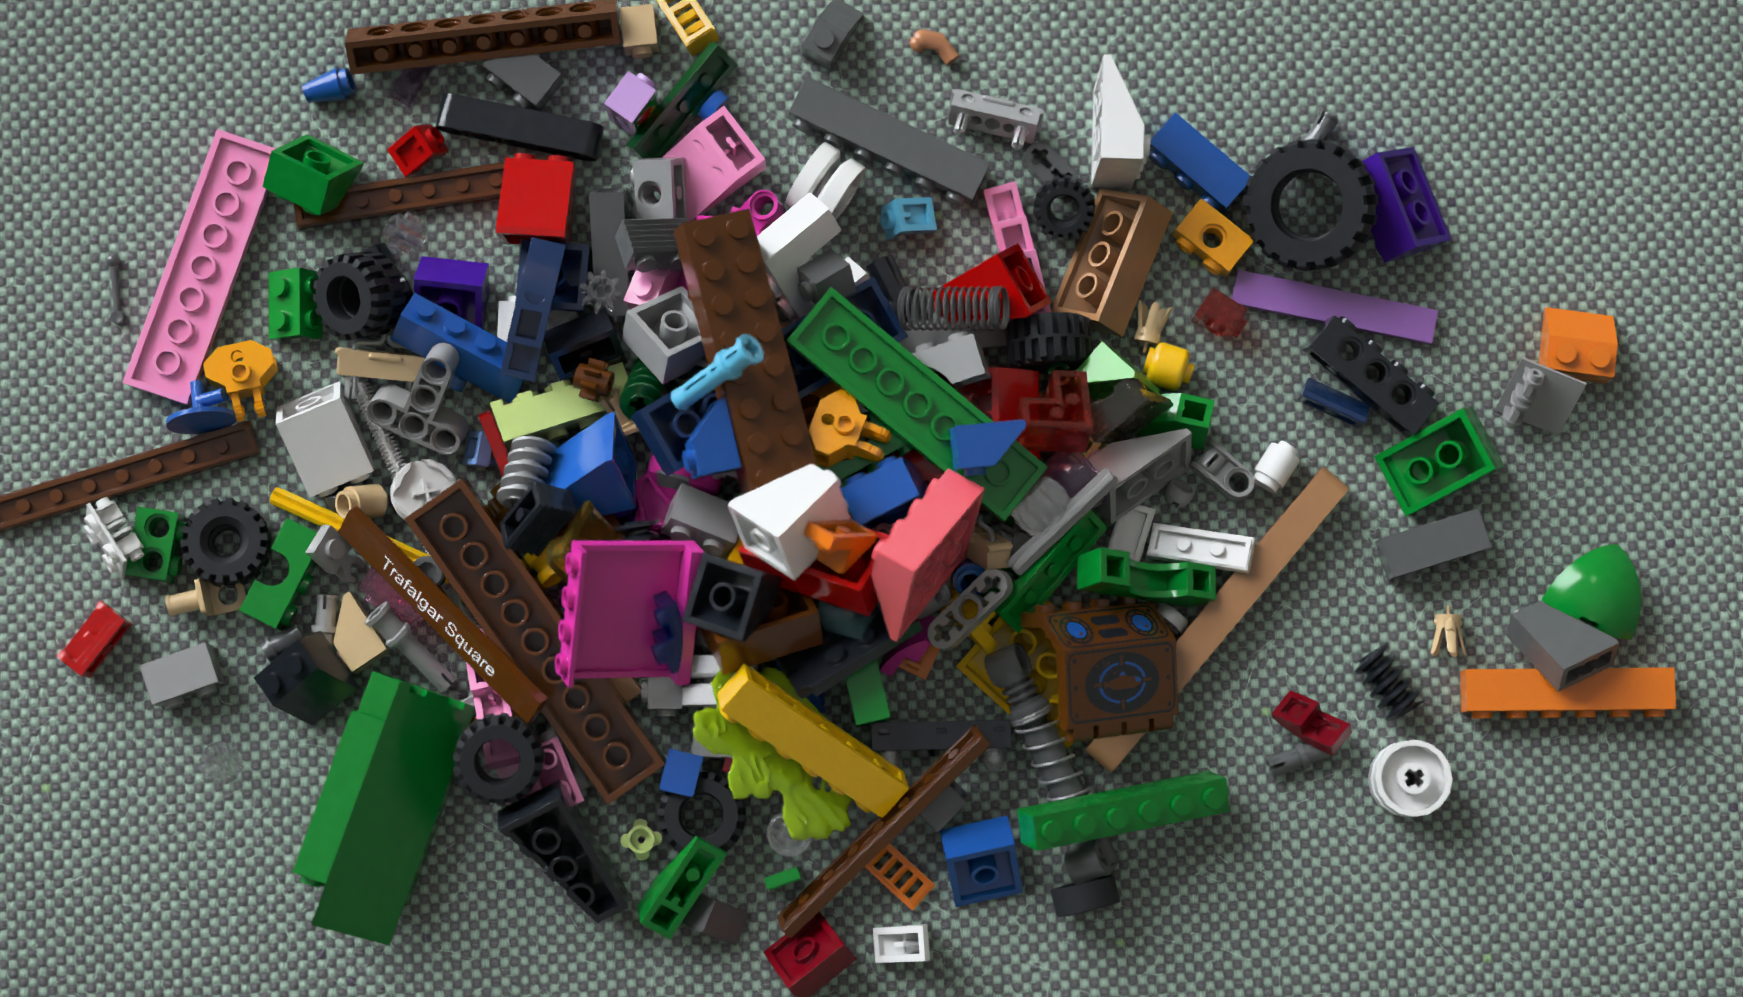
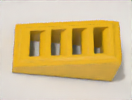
M656 0L691 56H695L703 51L711 41L716 43L719 40L714 26L696 0H682L670 8L667 4L674 0ZM690 6L692 7L691 10L687 11L678 18L675 17L677 14L689 8ZM697 18L700 19L696 23L692 24L691 26L683 30L682 27H684L685 25L689 24Z

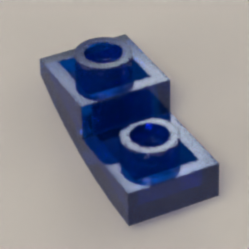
M667 591L653 596L657 609L653 610V614L659 628L651 631L655 644L651 646V650L658 665L664 664L673 674L679 671L681 663L683 631L677 603Z

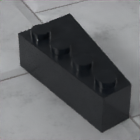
M560 779L498 811V830L506 838L512 839L528 859L531 857L544 870V874L550 880H555L566 890V894L597 924L628 908L626 886Z

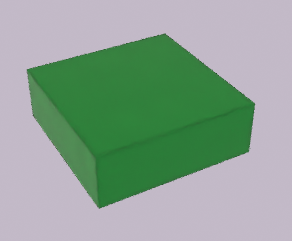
M798 866L768 876L764 880L767 889L771 891L799 881L802 877Z

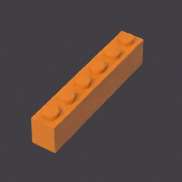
M1675 667L1607 668L1559 692L1537 669H1466L1460 671L1461 713L1471 712V719H1492V712H1506V719L1527 718V712H1540V718H1562L1561 712H1575V718H1596V711H1609V718L1631 717V711H1644V717H1665V711L1676 709Z

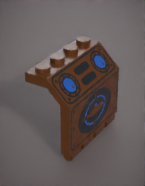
M1118 596L1117 602L1111 603V598L1090 599V605L1083 606V601L1062 602V608L1058 609L1055 608V604L1034 605V611L1021 612V627L1042 628L1056 650L1059 729H1065V736L1068 742L1159 731L1173 727V716L1179 715L1176 638L1152 602H1141L1138 599Z

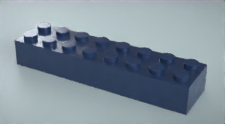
M874 277L857 285L856 292L845 297V299L897 342L908 337L905 330L901 328L897 316ZM807 315L781 329L785 342ZM785 343L800 399L831 382L828 377ZM715 389L700 398L685 411L678 409L673 404L670 392L631 416L666 477L684 467L682 454L683 451H686L685 444L710 404L717 400Z

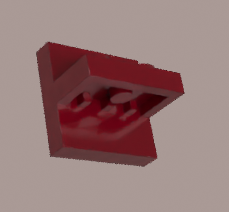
M820 911L792 938L785 934L763 952L795 997H811L857 960Z

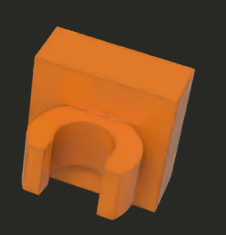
M930 644L918 663L905 657L898 668L926 680L940 649Z

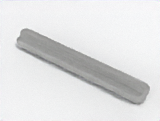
M1102 469L1007 560L1008 566L1019 576L1026 572L1118 484L1117 477L1109 469Z

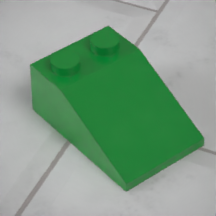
M1473 407L1462 408L1374 456L1406 517L1505 468Z

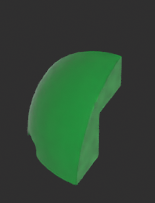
M1618 544L1596 548L1575 560L1554 580L1541 599L1547 605L1577 620L1580 619L1592 624L1597 630L1619 639H1632L1640 617L1641 590L1639 579L1633 563Z

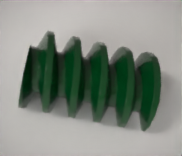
M638 357L633 364L619 399L623 414L633 421L631 418L633 414L669 393L673 380L662 384Z

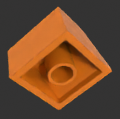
M1545 307L1538 364L1581 381L1605 384L1613 379L1618 348L1614 317Z

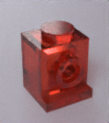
M1213 287L1193 317L1192 322L1197 325L1201 319L1206 323L1204 327L1214 335L1222 337L1223 334L1227 337L1232 335L1237 339L1248 322L1243 319L1248 309Z

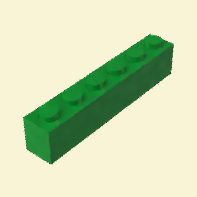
M1211 771L1017 809L1021 843L1036 851L1230 812L1227 778Z

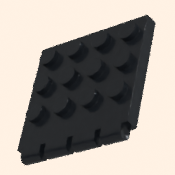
M812 599L819 611L823 644L776 658V662L800 698H806L812 693L817 697L923 630V627L916 618L901 638L895 642L890 639L879 601L871 614L867 616L818 599Z

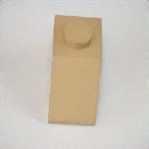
M349 591L343 595L333 644L338 650L336 652L346 668L358 674L392 650L385 645L386 641L372 626L367 627L364 624L369 615L356 595Z

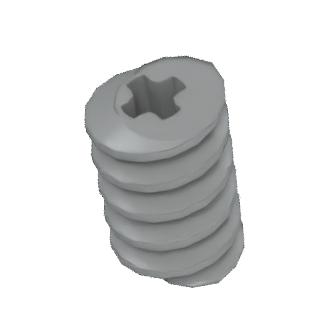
M521 436L512 441V451L508 454V464L505 465L504 476L500 482L501 488L498 490L496 497L501 505L511 510V508H514V503L517 504L518 499H521V495H524L525 490H528V487L532 485V481L545 484L541 479L548 477L549 471L545 467L550 466L552 463V458L548 454L555 453L556 446L553 443L534 436Z

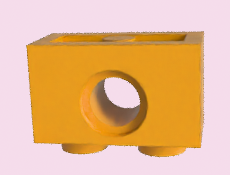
M1202 198L1179 224L1173 234V237L1177 239L1176 245L1182 251L1189 255L1195 253L1204 260L1202 265L1210 273L1216 276L1221 274L1225 278L1253 244V240L1248 234ZM1208 233L1215 234L1219 238L1220 245L1216 248L1207 247L1203 242V235Z

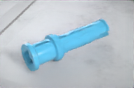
M743 334L740 336L733 347L728 350L722 349L718 352L710 366L671 392L673 404L678 409L685 411L725 380H736L739 378L746 367L750 364L757 365L763 360L764 354L761 345L751 335Z

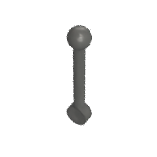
M111 254L106 259L111 271L114 308L110 319L113 323L120 325L125 321V315L120 309L117 273L120 259L116 254Z

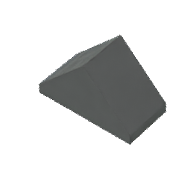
M701 893L681 923L703 934L736 946L750 913Z

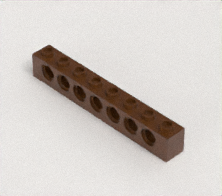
M597 0L348 29L345 47L350 74L355 75L621 44V26L617 0Z

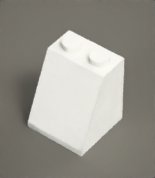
M340 381L277 407L276 426L309 497L317 494L319 497L328 496L338 490L337 486L349 481L351 484L364 481L370 476L369 473L374 471V462L348 399L344 397V388Z
M810 464L732 500L728 507L744 548L795 580L817 559L819 549L815 547V542L803 535L808 521L851 519L847 510L849 506L843 498L840 489L841 482L838 477L829 470L822 471L813 464Z

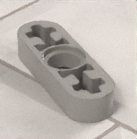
M995 569L983 572L931 622L927 632L930 643L939 649H953L957 647L1010 596L1013 589L1010 576L1004 571ZM991 578L1000 579L1001 582L998 584L999 593L989 592L984 599L976 594L977 590L979 593L985 594L992 585L989 582ZM969 599L974 600L978 605V613L971 620L966 619L962 614V606ZM956 620L964 625L963 629L961 626L955 625L949 631L950 640H940L939 637L942 635L941 626L950 627Z

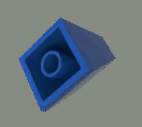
M615 412L606 414L556 448L555 453L548 454L552 458V463L550 466H546L549 474L543 481L546 485L571 491L576 506V515L572 523L635 509L637 460Z

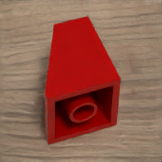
M515 153L514 158L505 157L495 230L503 244L521 245V240L531 241L532 237L551 242L571 243L577 171L574 162H569L568 157L560 155H550L548 160L535 159V155L528 153Z
M1019 243L995 254L942 285L945 289L948 286L952 288L958 286L960 289L963 286L967 289L971 286L975 289L978 286L982 289L985 286H988L990 289L993 286H1003L1007 290L1010 301L1009 319L1026 318L1052 303ZM942 289L941 292H940V295H941V315H940V317H944V315H943V296H944V291H943V289ZM949 289L947 294L949 300L948 322L950 323L952 317L950 311L951 290ZM964 289L963 292H962V294H963V316H962L963 322H965V320H966V311H965L966 291H965V289ZM979 289L978 292H977V295H978V315H977L978 321L981 320V311H980L981 291H980V289ZM986 289V291H985V300H986L985 320H988V318H989V315H988V296H989V293H988V290H987V289ZM936 290L933 291L934 309H935V299H936V294H937V293H936ZM958 290L955 291V297H956L955 320H956V322H958V319H959V315H958V296H959V292H958ZM973 290L970 291V298H971L970 320H971V321H973V319H974V316H973V295H974ZM999 292V294H1000V300H1001V310H1000V317H999V319H1002V318H1003V299H1002V294H1001V292Z

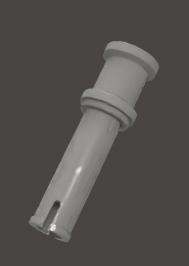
M388 602L382 603L367 617L364 624L367 627L372 626L386 640L385 645L388 648H397L437 688L439 693L444 692L451 686L448 682L453 683L456 677L411 634V625L408 622L403 623L390 610L391 605Z

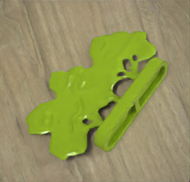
M766 667L760 672L762 676L823 716L807 698H800L797 695L789 679L782 672L771 667ZM719 670L711 682L717 708L708 707L694 713L695 727L693 728V733L696 741L713 755L723 754L732 756L733 764L727 777L733 799H744L749 794H753L759 799H768L774 790L779 791L783 794V820L793 840H807L810 837L817 840L828 839L833 830L843 832L846 827H850L851 823L847 810L853 801L851 797L846 794L843 796L839 795L832 788L829 793L826 792L825 784L827 781L822 779L821 788L819 790L815 789L813 777L802 768L800 763L792 758L790 760L783 758L766 740L763 742L756 740L745 726L739 722L736 724L731 723L724 718L720 712L717 693L736 671L723 675L721 670Z

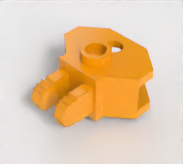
M253 340L217 347L203 363L205 376L210 385L218 389L224 388L227 391L228 396L232 400L237 422L245 421L246 416L241 399L252 396L254 398L255 413L258 415V418L266 416L263 394H266L264 387L278 372L276 357L273 355L272 350Z
M841 389L820 400L808 429L816 463L825 468H829L846 458L854 460L855 455L879 462L884 456L882 449L861 441L862 437L886 443L890 441L892 434L886 428L867 422V416L860 414L856 400Z

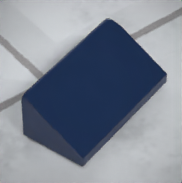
M1312 378L1306 380L1298 397L1300 402L1356 428H1360L1365 424L1370 408L1366 403Z

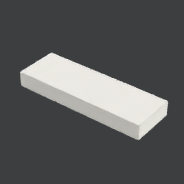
M1153 523L1147 557L1149 559L1174 563L1193 562L1215 566L1216 569L1249 574L1256 541L1253 537Z

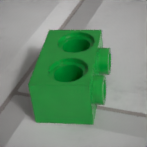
M137 507L133 533L136 534L144 546L142 551L145 555L135 562L128 558L125 575L133 578L174 584L175 576L178 577L182 569L183 560L182 556H179L181 546L180 540H184V535L182 534L183 526L188 527V522H185L186 516L176 512ZM167 520L169 531L164 537L158 538L155 534V527L160 521ZM161 554L163 565L158 571L152 572L149 568V561L152 556Z

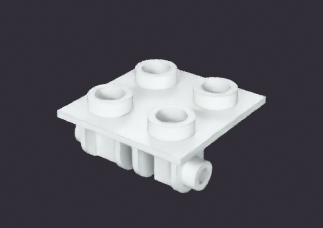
M104 497L96 503L98 508L95 510L90 503L87 504L86 517H84L86 526L83 529L93 545L98 543L105 554L101 557L107 569L111 573L117 572L122 580L125 578L126 559L130 558L132 562H135L145 555L142 551L144 546L135 533L130 534L133 531L131 526L113 535L111 534L124 526L127 520L122 518L123 514L116 505V502L114 500L110 501L108 497Z

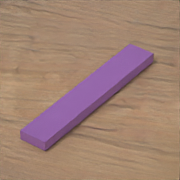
M1237 270L1230 303L1231 305L1324 323L1327 318L1334 315L1338 318L1343 316L1351 321L1358 331L1431 345L1433 342L1438 310L1243 270Z

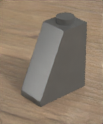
M1541 601L1527 607L1518 608L1511 615L1507 633L1510 641L1558 692L1613 666L1619 642L1614 637Z

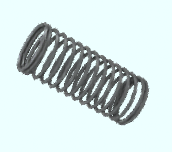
M905 286L899 293L897 313L899 324L905 331L912 329L915 331L919 329L922 331L927 329L929 331L934 329L937 331L942 329L944 331L949 329L952 331L956 329L959 331L964 329L966 331L971 329L974 331L979 329L981 331L986 329L989 331L994 329L996 331H1003L1009 321L1010 301L1007 290L1003 286H993L991 289L988 286H985L983 289L980 286L976 289L973 286L968 289L965 286L961 289L958 286L954 288L948 286L946 289L943 286L939 289L936 286L931 289L928 286L924 289L921 286L917 287V289L913 286ZM927 289H928V291H929V297H928V314H929V321H928V324L926 323V319H925V317H926V311H927V300H926V294H925V292H926ZM942 289H943V291H944V296H943V315H944V320H943V323H941V320H940V315H941V295H940V292H941ZM949 289L951 290L950 311L952 317L950 324L948 322L949 300L947 294ZM964 289H965V291H966V298H965L966 320H965V324H964L963 318H962V316H963V294H962V292H963ZM979 289H980V291H981V298H980L981 320H980V323L978 322V318H977V315H978V295H977V292H978ZM986 289L988 290V293H989V296H988V315H989V318H988L987 323H986V320H985V311H986L985 291H986ZM919 290H921V292H922V295H921V303H920L921 316H922L921 323H919V321H918V315H919V295H918V291H919ZM934 290H936V293H937V294H936V299H935V310H936V317H937V319H936L935 324H934V321H933V313H934L933 291H934ZM956 290H958V292H959V296H958V315H959V319H958V322H957V323H956V320H955V313H956V297H955V291H956ZM971 290H973V293H974V295H973V316H974V319H973V322H972V323H971V320H970V312H971L970 291H971ZM906 292V316L909 323L908 327L906 325L904 317V299ZM999 292H1001L1003 299V318L1001 325H999L998 323L1001 310V300ZM909 297L911 299V318L909 313Z

